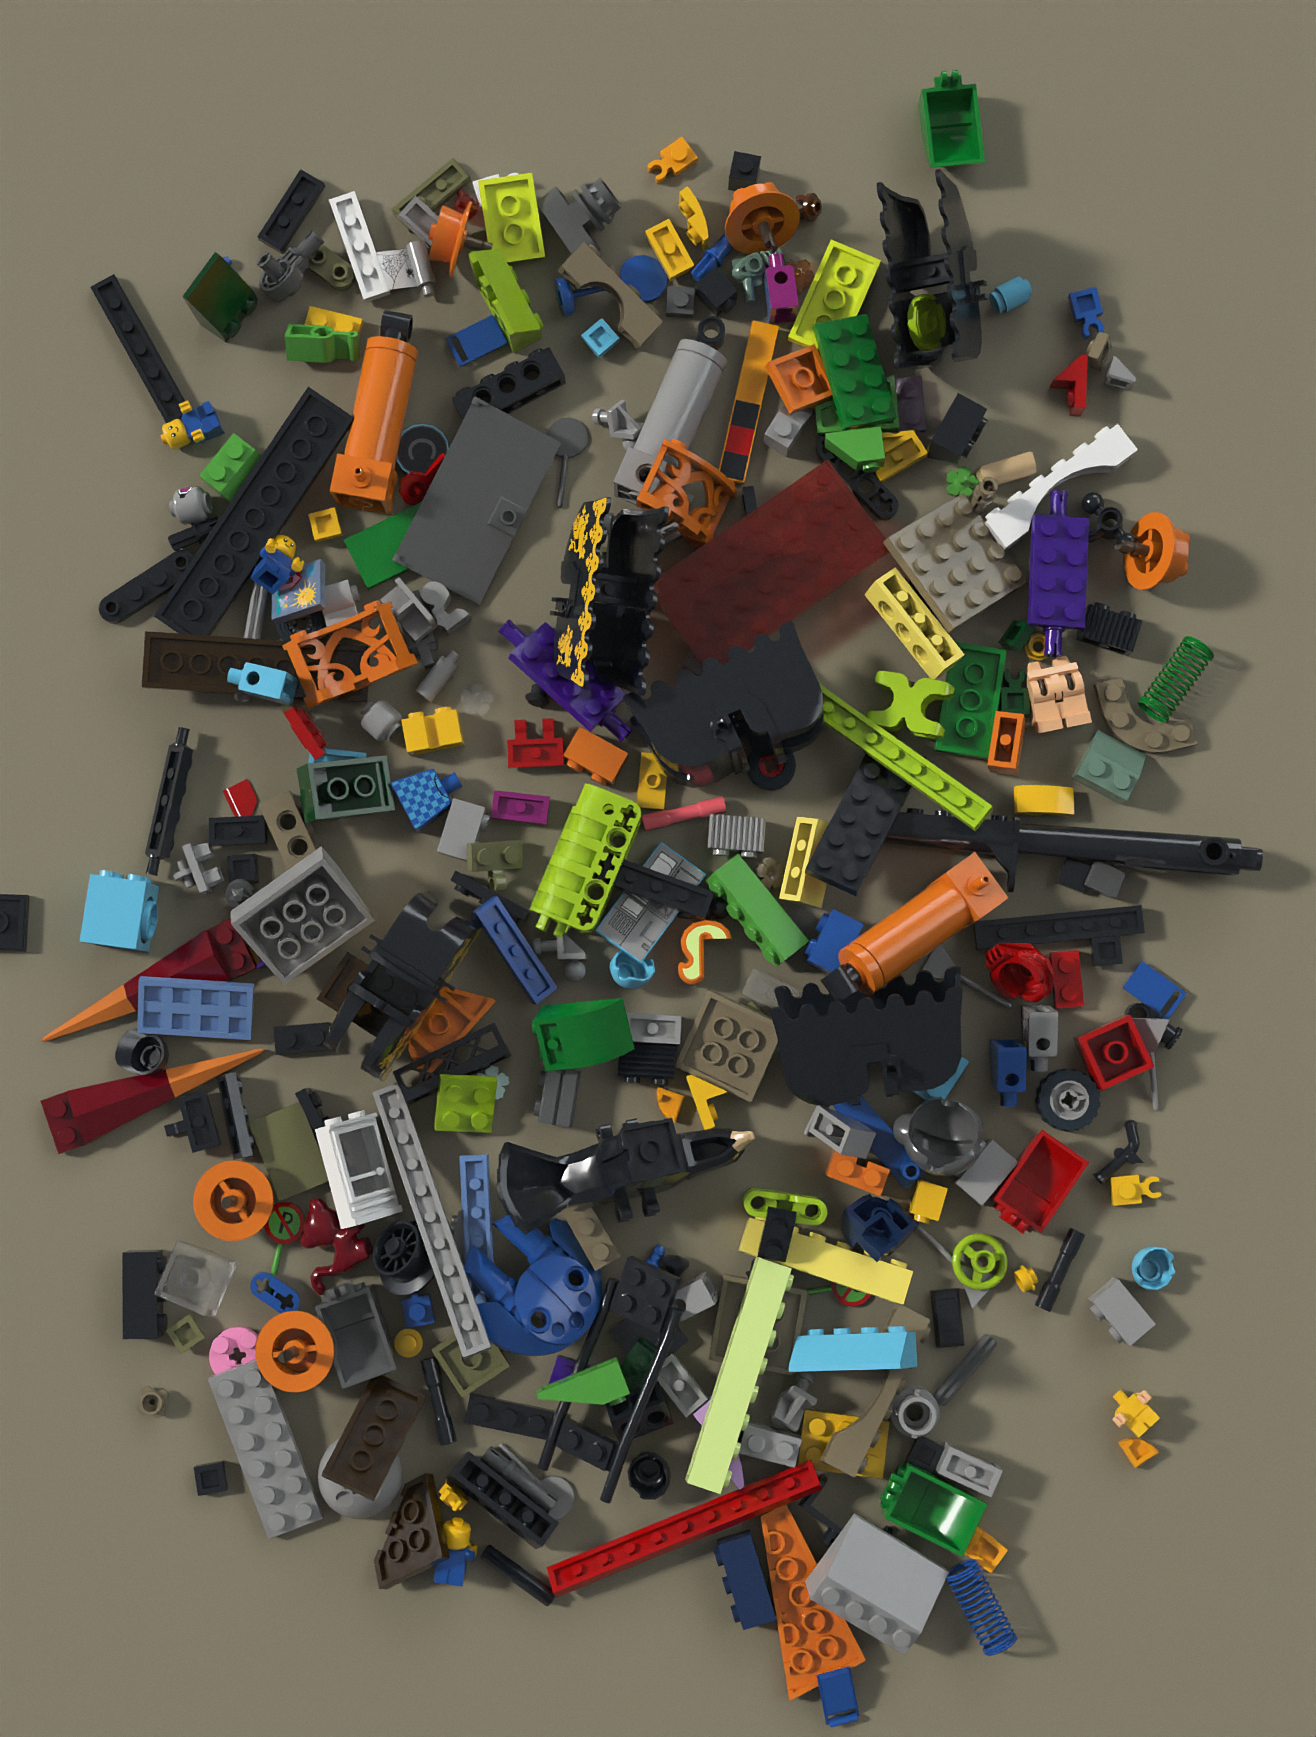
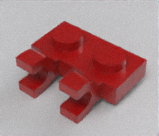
M553 718L542 719V739H527V721L514 720L515 740H507L508 768L564 766L563 738H555V722Z

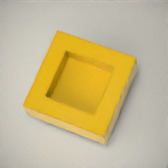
M335 507L308 514L316 543L343 536Z

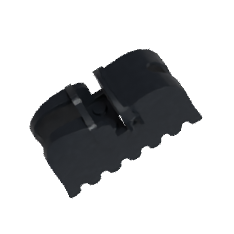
M941 169L935 170V176L941 191V199L938 201L939 211L944 220L941 236L947 253L931 256L928 223L919 200L901 196L887 188L882 182H878L876 185L877 194L883 206V211L880 212V223L886 235V239L883 240V252L888 260V268L885 270L886 281L891 288L888 305L894 317V324L891 325V334L897 346V352L894 353L895 369L917 370L936 366L941 361L944 349L952 344L953 353L951 355L954 362L976 359L981 351L982 329L978 301L988 300V295L985 293L981 294L980 286H987V282L985 280L970 281V271L977 269L976 250L973 248L971 232L958 188ZM949 284L947 285V292L933 294L937 298L935 299L936 304H941L946 318V333L940 339L942 344L935 350L922 351L914 345L909 333L908 310L911 301L916 297L910 291Z
M792 621L785 622L780 626V639L777 641L771 640L765 634L757 635L754 639V651L750 653L746 652L741 646H732L728 651L729 661L726 664H720L713 657L706 658L702 663L703 673L699 676L694 675L689 669H681L676 675L677 685L675 687H668L661 680L655 681L650 687L651 697L649 699H643L640 695L633 692L624 695L623 700L633 714L630 718L631 724L648 746L663 773L676 784L690 788L706 787L720 781L733 772L737 775L750 771L744 748L739 739V736L743 734L746 735L753 752L757 756L763 758L771 756L774 762L779 764L787 761L786 754L805 748L819 736L824 726L823 693L801 646Z
M959 966L947 968L942 981L934 980L930 971L921 970L916 974L915 983L910 985L905 982L904 977L900 974L884 988L879 989L872 995L856 990L842 1001L834 1000L830 993H821L818 985L815 983L806 984L803 987L801 997H794L787 986H777L774 989L779 1007H773L770 1013L778 1039L786 1084L796 1097L809 1104L830 1106L849 1102L852 1106L861 1105L860 1095L865 1094L869 1089L868 1067L871 1062H881L886 1097L899 1095V1091L934 1089L945 1084L957 1071L962 1057L961 967Z

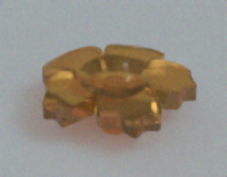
M806 259L803 261L798 260L797 265L793 260L786 262V265H793L797 291L801 292L806 288V284H812L815 276L812 270H808L810 263Z

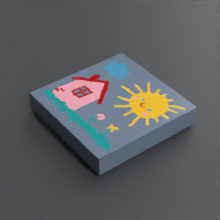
M318 559L304 564L300 572L290 576L288 581L272 594V621L274 623L280 624L325 609V563Z

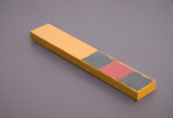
M752 320L719 471L726 477L741 485H744L769 375L765 366L768 362L772 361L779 330L777 325Z

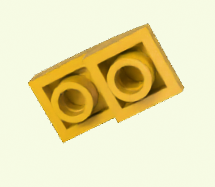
M687 186L679 192L678 207L681 213L686 218H689L687 220L686 232L688 238L694 245L699 244L705 250L708 248L709 239L706 220L696 197Z
M1048 785L1015 786L1014 814L1036 817L1044 814L1070 817L1074 815V789L1072 787Z

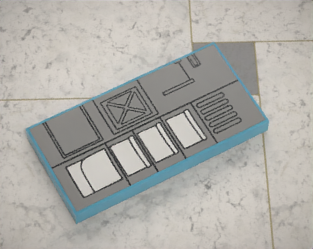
M660 842L643 865L695 886H698L706 876L704 872L662 842ZM624 891L595 932L641 964L679 911Z

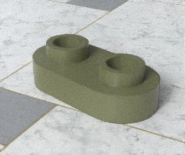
M321 245L309 259L310 271L334 289L344 291L351 288L354 284L355 273L352 266L328 247ZM316 255H323L322 260H314ZM340 270L345 272L342 277L336 276V273Z

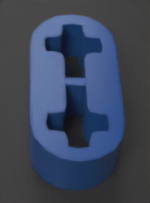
M261 1271L253 1276L250 1289L258 1299L279 1313L297 1310L299 1295L295 1289L267 1271ZM265 1278H268V1285L274 1289V1292L271 1293L266 1289L262 1290V1292L258 1291L256 1281L258 1279L263 1281ZM279 1293L284 1297L291 1294L294 1305L292 1307L290 1305H287L285 1308L281 1307L282 1300L276 1294Z

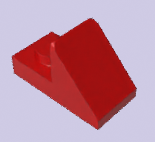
M1082 354L1053 379L1049 386L1050 388L1071 389L1067 390L1066 407H1070V416H1081L1086 409L1088 355Z

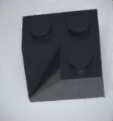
M958 393L929 444L927 457L954 464L958 463L961 456L967 458L974 446L971 440L976 443L988 421L983 418L987 408Z

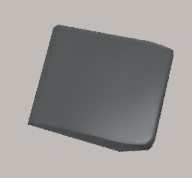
M1095 859L1084 885L1102 896L1116 898L1125 880L1126 873Z

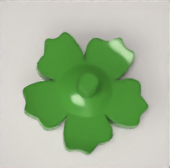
M964 466L963 468H958L957 473L954 470H950L946 474V482L950 484L946 487L949 495L956 497L958 493L959 495L964 493L969 499V496L973 493L972 489H975L979 483V480L974 475L969 477L971 468Z

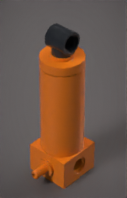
M385 310L381 319L380 336L370 337L367 340L352 413L354 419L349 428L344 455L337 453L330 486V493L338 506L392 515L399 480L395 471V464L418 355L416 347L409 344L413 329V315Z
M976 852L925 887V890L839 951L838 957L841 966L820 980L834 1000L842 1001L856 990H860L867 995L874 994L957 932L959 933L1008 899V896Z

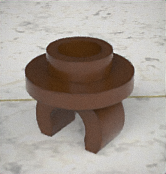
M808 193L806 196H796V201L803 205L799 209L800 219L805 218L807 221H815L822 209L818 196L815 193Z

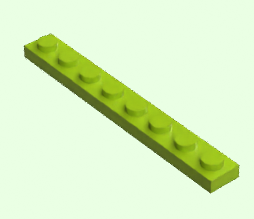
M820 685L823 693L824 724L974 831L980 827L992 812V805Z

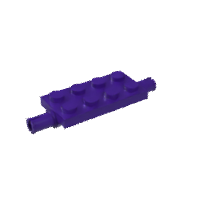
M1054 490L1050 492V515L1034 514L1031 526L1028 626L1043 628V632H1045L1044 656L1050 657L1051 654L1052 657L1062 656V633L1067 629H1084L1086 616L1089 518L1069 517L1067 515L1068 492L1062 491V494H1060V490Z
M510 619L499 629L498 633L502 634L516 647L510 653L508 659L587 730L591 732L596 726L601 728L604 726L620 742H623L624 738L626 739L633 729L615 715V709L624 701L623 697L626 693L617 686L600 681L594 673L593 664L589 660L585 664V669L589 674L587 689L581 688L573 681L559 675L554 660L555 630L545 622L531 635H526Z

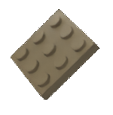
M709 989L675 1067L752 1102L778 1045L773 1020L763 1013Z
M728 1274L723 1275L709 1360L723 1362L749 1278ZM791 1286L789 1292H784L781 1302L785 1303V1308L781 1319H776L773 1330L776 1331V1337L772 1347L767 1346L764 1358L768 1359L765 1371L793 1376L794 1372H789V1363L796 1338L801 1333L808 1293L807 1289Z

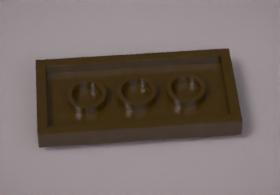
M384 1375L370 1379L322 1472V1477L374 1501L426 1395Z

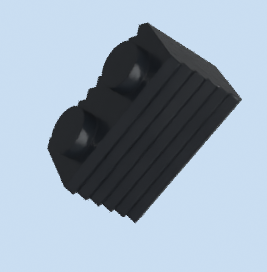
M1095 602L1094 605L1089 604L1086 607L1085 628L1078 630L1075 640L1129 656L1133 653L1142 620L1136 619L1137 615L1128 611L1116 613L1110 611L1108 605Z
M633 1043L635 1049L619 1057L617 1076H623V1082L640 1083V1077L651 1078V1084L668 1085V1079H674L676 1045Z

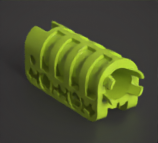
M585 783L576 806H573L529 909L540 915L536 924L538 930L546 933L551 920L558 923L554 935L561 938L564 933H567L568 928L584 934L593 933L597 929L615 887H613L623 860H627L642 823L641 809L637 803L600 787ZM607 811H613L611 815L605 814ZM631 811L634 813V818L628 820L627 831L623 828L625 825L623 814L628 815ZM618 836L626 840L624 846L620 848L611 845V841ZM610 853L614 855L611 864L615 869L607 871L605 879H610L607 885L602 880L596 879V877L600 878L603 869L601 866L605 865ZM602 888L604 895L599 900H592L589 896L591 890ZM585 903H588L593 907L589 915L593 921L592 923L587 922L585 926H582L583 923L579 918L587 916L589 908H587Z

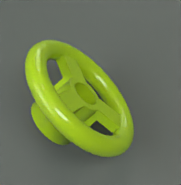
M974 1233L964 1237L957 1244L952 1256V1266L956 1277L962 1284L970 1289L982 1291L991 1289L1001 1282L1007 1271L1008 1259L1004 1247L997 1239L988 1234ZM974 1242H985L996 1251L993 1253L987 1250L974 1251L969 1245ZM962 1252L971 1259V1264L974 1268L972 1280L962 1270ZM980 1256L985 1260L983 1267H980L977 1262ZM999 1260V1268L994 1277L981 1282L983 1273L991 1272L995 1267L996 1261Z

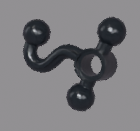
M1091 492L1086 494L1082 501V507L1087 513L1095 514L1098 518V526L1089 532L1088 543H1092L1101 537L1108 540L1116 538L1117 545L1121 544L1124 540L1139 543L1134 534L1126 533L1123 530V516L1120 510L1115 507L1104 508V499L1098 493ZM1108 519H1113L1117 522L1114 527L1103 525ZM1120 551V552L1123 553V554H1131V553H1127V552Z

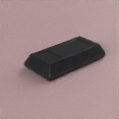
M959 1288L931 1290L936 1348L964 1346Z

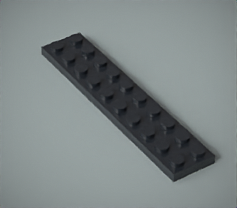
M308 386L154 615L155 618L179 634L208 636L212 634L253 573L256 565L262 560L260 556L261 549L265 547L268 539H274L285 526L349 431L354 419L353 416Z

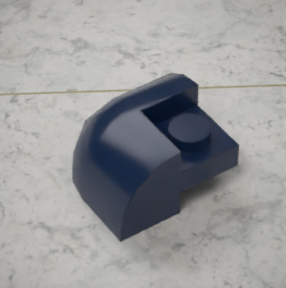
M871 1194L862 1196L845 1208L840 1219L841 1231L850 1247L854 1248L859 1244L876 1262L886 1255L890 1256L919 1225L893 1199L889 1198L886 1201L879 1197H872Z

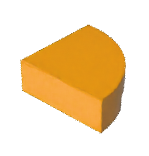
M658 1087L657 1103L659 1109L666 1118H672L673 1122L676 1123L684 1096Z
M1126 1438L1118 1442L1134 1468H1137L1159 1453L1154 1446L1143 1439Z

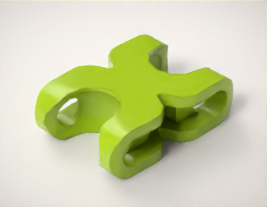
M878 671L876 673L875 682L882 689L893 692L894 700L886 710L869 711L866 714L867 718L889 732L901 731L907 724L908 729L917 737L941 740L944 737L945 730L942 725L926 719L925 710L928 704L934 700L951 699L955 689L951 684L935 679L922 678L912 686V683L904 674L888 671Z
M757 1187L748 1189L743 1196V1205L746 1212L754 1217L765 1218L768 1206L797 1212L795 1223L820 1225L827 1217L826 1205L815 1196ZM756 1196L764 1198V1204L760 1208L751 1206V1201ZM810 1204H815L818 1208L813 1216H807L805 1213L806 1207Z

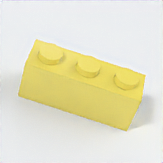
M797 817L779 899L801 906L822 908L827 883L805 874V868L829 825L828 822L814 818Z

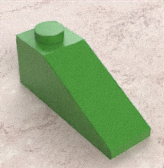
M617 1357L536 1389V1395L540 1400L600 1405L609 1403L610 1406L625 1401V1396L630 1394Z

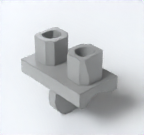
M189 843L182 846L190 868L187 867L185 860L178 861L177 864L180 871L173 875L175 881L184 880L186 888H191L195 886L192 880L193 876L199 893H204V895L212 893V888L224 882L218 867L205 871L202 862L215 858L212 847L209 843L196 846Z

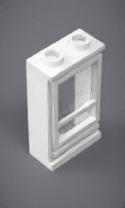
M364 1110L348 1114L349 1120L342 1121L341 1116L324 1121V1127L315 1129L341 1229L357 1226L403 1211L402 1205H399L375 1118L377 1117V1112L365 1115Z

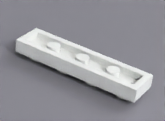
M355 191L329 199L364 302L367 303L390 295Z

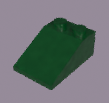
M216 252L182 296L199 324L224 342H227L230 337L236 336L241 328L240 323L246 315L249 316L253 313L257 306L256 301L258 300L253 289Z
M387 755L308 763L297 768L305 824L395 811Z

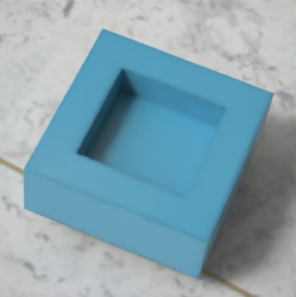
M602 318L581 335V339L599 359L620 342V338Z

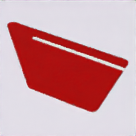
M247 779L223 791L235 817L252 816L257 798Z

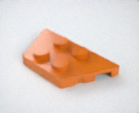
M444 987L440 995L446 998L447 1002L444 1003L439 999L436 1000L432 1008L426 1013L418 1030L407 1043L412 1059L416 1061L467 1036L496 1001L493 998L458 989L451 991L448 987ZM448 1052V1053H446V1054H444V1055H442V1056L448 1057V1056L450 1055V1052ZM440 1058L432 1060L427 1072L433 1074L445 1060ZM425 1064L417 1068L423 1070ZM426 1075L424 1081L428 1080L430 1076Z

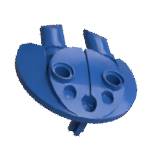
M509 1215L498 1219L492 1225L528 1257L527 1261L531 1266L516 1281L513 1277L509 1278L475 1245H472L464 1268L467 1277L491 1299L488 1303L477 1304L490 1342L507 1352L535 1357L554 1354L569 1347L588 1330L597 1315L602 1298L601 1270H594L571 1227L557 1218L548 1225V1237L538 1228L525 1235L519 1228L514 1226ZM568 1275H575L579 1279V1286L571 1285ZM531 1316L539 1317L542 1320L543 1327H534L531 1323Z

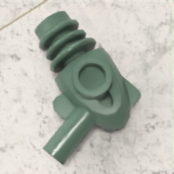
M780 248L775 253H772L770 249V251L755 252L744 258L732 261V276L736 280L743 282L745 303L756 301L754 287L762 284L761 278L765 276L766 268L770 267L769 256L777 253L783 254Z

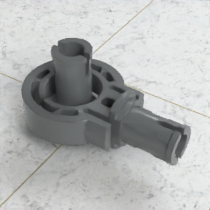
M311 230L296 248L289 247L284 255L276 259L269 252L262 254L257 260V265L264 270L259 281L260 289L272 300L278 302L296 294L301 287L305 270L310 267L309 259L325 243L323 239Z

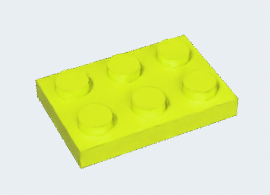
M532 173L479 180L478 185L487 241L493 244L492 249H500L507 263L545 258Z

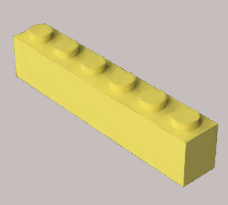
M748 1218L738 1251L757 1257L765 1218ZM795 1226L786 1262L765 1259L902 1305L904 1304L913 1271L906 1269L908 1264L894 1259H891L890 1264L883 1261L876 1262L865 1250L862 1255L853 1252V1248L849 1244L837 1241L835 1246L826 1243L825 1236L810 1232L809 1237L799 1234V1228Z

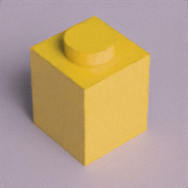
M918 1179L908 1212L915 1214L913 1219L926 1224H930L931 1219L939 1221L948 1188Z

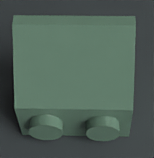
M1097 729L1071 779L1118 804H1122L1128 800L1137 783L1147 755Z

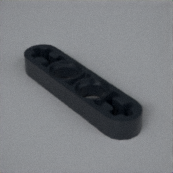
M825 435L822 436L816 446L818 458L845 486L850 485L853 494L878 519L885 521L893 518L899 506L896 497L871 472L855 470L850 475L843 474L839 466L844 461L838 458L836 464H833L835 456L829 451L827 453L822 452ZM862 481H870L874 485V491L870 494H863L859 490V484ZM878 491L882 493L879 499L884 504L888 501L891 503V512L887 510L880 511L881 503L877 499H875L874 503L870 501L875 498Z

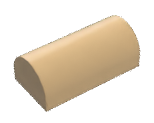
M1029 451L980 466L975 471L977 480L980 483L984 478L992 477L1000 485L1036 474L1033 452Z

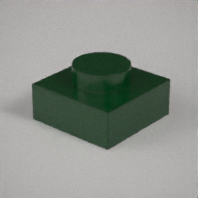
M1013 620L998 643L1005 649L1021 651L1029 643L1030 636L1035 628L1028 626V622Z

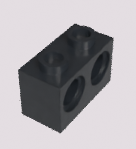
M659 1381L654 1386L633 1439L674 1424ZM641 1388L630 1391V1394L625 1396L626 1400L619 1404L610 1406L609 1403H606L610 1422L619 1441Z

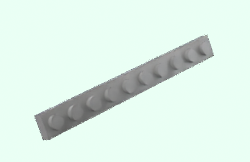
M398 1083L374 1091L372 1093L464 1359H468L492 1349L409 1107Z

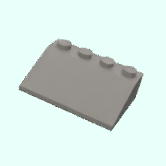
M322 846L231 911V925L283 985L375 921V918L339 866Z
M854 1513L805 1580L811 1600L905 1655L922 1632L949 1571Z

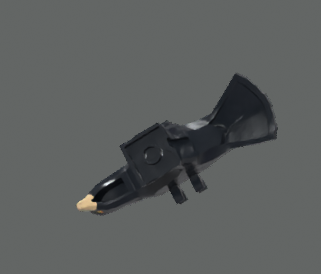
M637 1118L626 1120V1123L622 1124V1128L616 1136H613L610 1124L599 1126L598 1129H595L598 1144L559 1157L505 1142L499 1154L497 1192L506 1214L510 1216L514 1226L519 1228L525 1235L543 1225L565 1208L615 1202L617 1222L629 1221V1219L633 1218L628 1199L640 1196L642 1197L644 1217H650L660 1212L655 1193L667 1191L684 1180H690L706 1172L737 1162L744 1153L745 1147L755 1140L754 1132H738L729 1128H719L676 1134L672 1118L640 1124Z

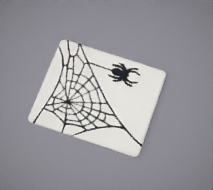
M407 249L376 253L389 290L417 286Z

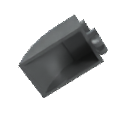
M353 1281L325 1290L326 1295L321 1297L323 1302L316 1305L315 1309L318 1318L326 1325L333 1338L335 1349L333 1362L342 1389L397 1370L389 1330L374 1284L366 1286L365 1282L354 1285Z

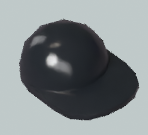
M131 1029L119 1041L115 1060L121 1068L138 1075L153 1076L165 1067L168 1062L169 1052L166 1043L158 1036L137 1033V1029Z

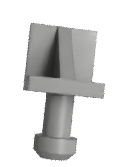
M620 400L607 412L603 408H596L592 413L594 424L603 425L608 423L610 437L623 438L622 445L625 451H627L628 447H634L644 423L635 422L627 413L624 400Z
M565 933L562 938L557 936V940H541V938L533 940L532 948L536 955L542 952L557 951V959L559 961L571 960L565 966V975L569 980L579 981L584 977L585 966L579 960H587V955Z
M799 1372L796 1377L797 1385H793L780 1393L775 1409L770 1416L774 1427L778 1429L788 1427L796 1432L804 1411L817 1403L818 1399L807 1393L808 1387L812 1385L814 1380L809 1372Z

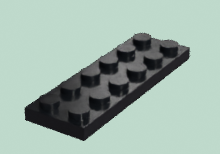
M865 754L806 866L805 874L857 897L913 786L871 756Z

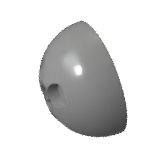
M338 1438L327 1448L318 1468V1485L323 1499L335 1512L348 1518L364 1519L380 1514L393 1503L401 1488L403 1473L398 1454L375 1500L372 1501L322 1477V1472L340 1439Z

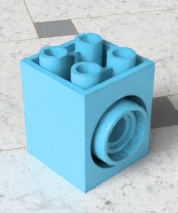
M100 870L99 875L90 874L79 942L149 952L150 942L155 933L158 919L157 898L159 886L151 884L152 879L140 875L128 874V878L124 879V875Z

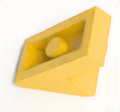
M693 1075L686 1076L704 1130L715 1127L714 1120H717L718 1116L714 1104L708 1105L706 1100L727 1093V1091Z

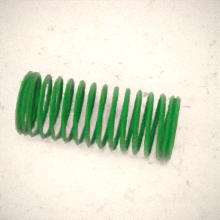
M1184 637L1180 646L1176 648L1177 651L1173 652V656L1165 663L1166 666L1162 667V671L1158 673L1159 676L1155 677V681L1147 688L1148 691H1145L1144 696L1138 701V706L1141 710L1157 721L1168 722L1169 716H1172L1171 711L1176 710L1175 706H1179V701H1183L1182 696H1186V691H1190V686L1194 685L1193 681H1197V676H1201L1200 671H1204V666H1208V661H1212L1214 658L1213 651L1202 641L1194 637ZM1185 650H1188L1195 656L1201 658L1206 664L1199 662L1197 659L1189 655ZM1182 655L1190 658L1191 660L1199 664L1202 667V669L1194 666L1192 663L1187 661ZM1178 660L1187 663L1189 666L1194 668L1199 674L1186 668ZM1175 665L1189 672L1194 678L1181 672ZM1171 670L1187 678L1191 684L1179 678ZM1168 675L1182 682L1187 688L1174 682ZM1164 680L1177 686L1183 693L1172 688ZM1162 686L1167 687L1168 689L1176 693L1180 698L1173 696L1172 694L1167 692ZM1157 690L1171 697L1176 703L1165 698ZM1155 696L1163 699L1173 708L1166 706L1165 704L1160 702ZM1148 706L1158 711L1163 717L1153 712Z

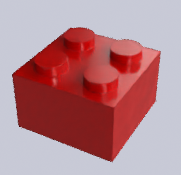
M1123 1015L1073 1038L1092 1081L1097 1085V1090L1107 1089L1155 1067L1131 1015Z

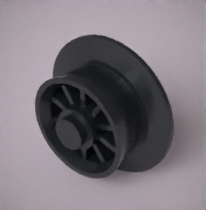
M416 1220L412 1222L397 1221L389 1225L380 1234L373 1249V1263L377 1271L380 1272V1278L384 1287L397 1296H409L425 1288L433 1280L435 1274Z

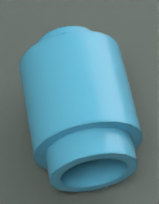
M1017 276L995 287L994 291L989 294L990 302L997 313H1007L1029 302L1032 288L1027 279Z

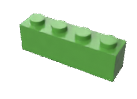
M739 854L721 866L706 880L710 891L714 892V896L721 897L727 902L726 908L729 915L739 921L747 937L756 942L761 948L764 958L768 962L773 963L775 967H778L809 942Z

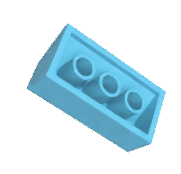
M906 1326L888 1327V1333H878V1327L861 1328L860 1334H851V1328L833 1329L834 1334L824 1335V1329L806 1330L807 1335L797 1336L789 1363V1372L917 1367L916 1333L906 1332Z

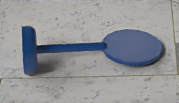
M646 255L634 256L622 265L620 279L627 286L629 284L634 286L641 294L640 299L643 302H651L659 298L665 291L667 274L661 263L655 258ZM563 277L556 278L554 284L557 302L564 317L571 316L574 313V298L606 291L600 287H589L572 291L568 280Z

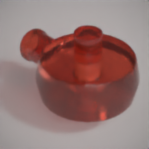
M460 189L457 191L458 199L455 202L454 210L463 214L469 201H471L472 206L468 220H471L477 213L478 201L472 195L466 194L465 190Z

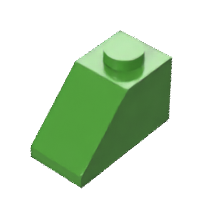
M881 426L825 434V448L853 469L869 473L884 467L885 453Z

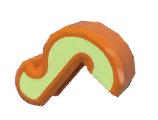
M704 920L692 923L684 930L681 938V949L689 962L686 964L680 962L678 965V974L684 983L696 985L704 979V940L732 939L730 931L722 923Z

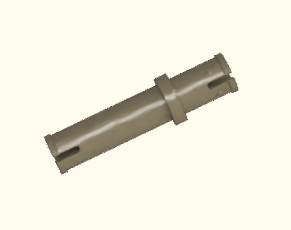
M984 478L974 489L973 498L970 503L972 510L980 515L983 514V511L985 512L988 504L993 502L996 497L998 483L994 478Z

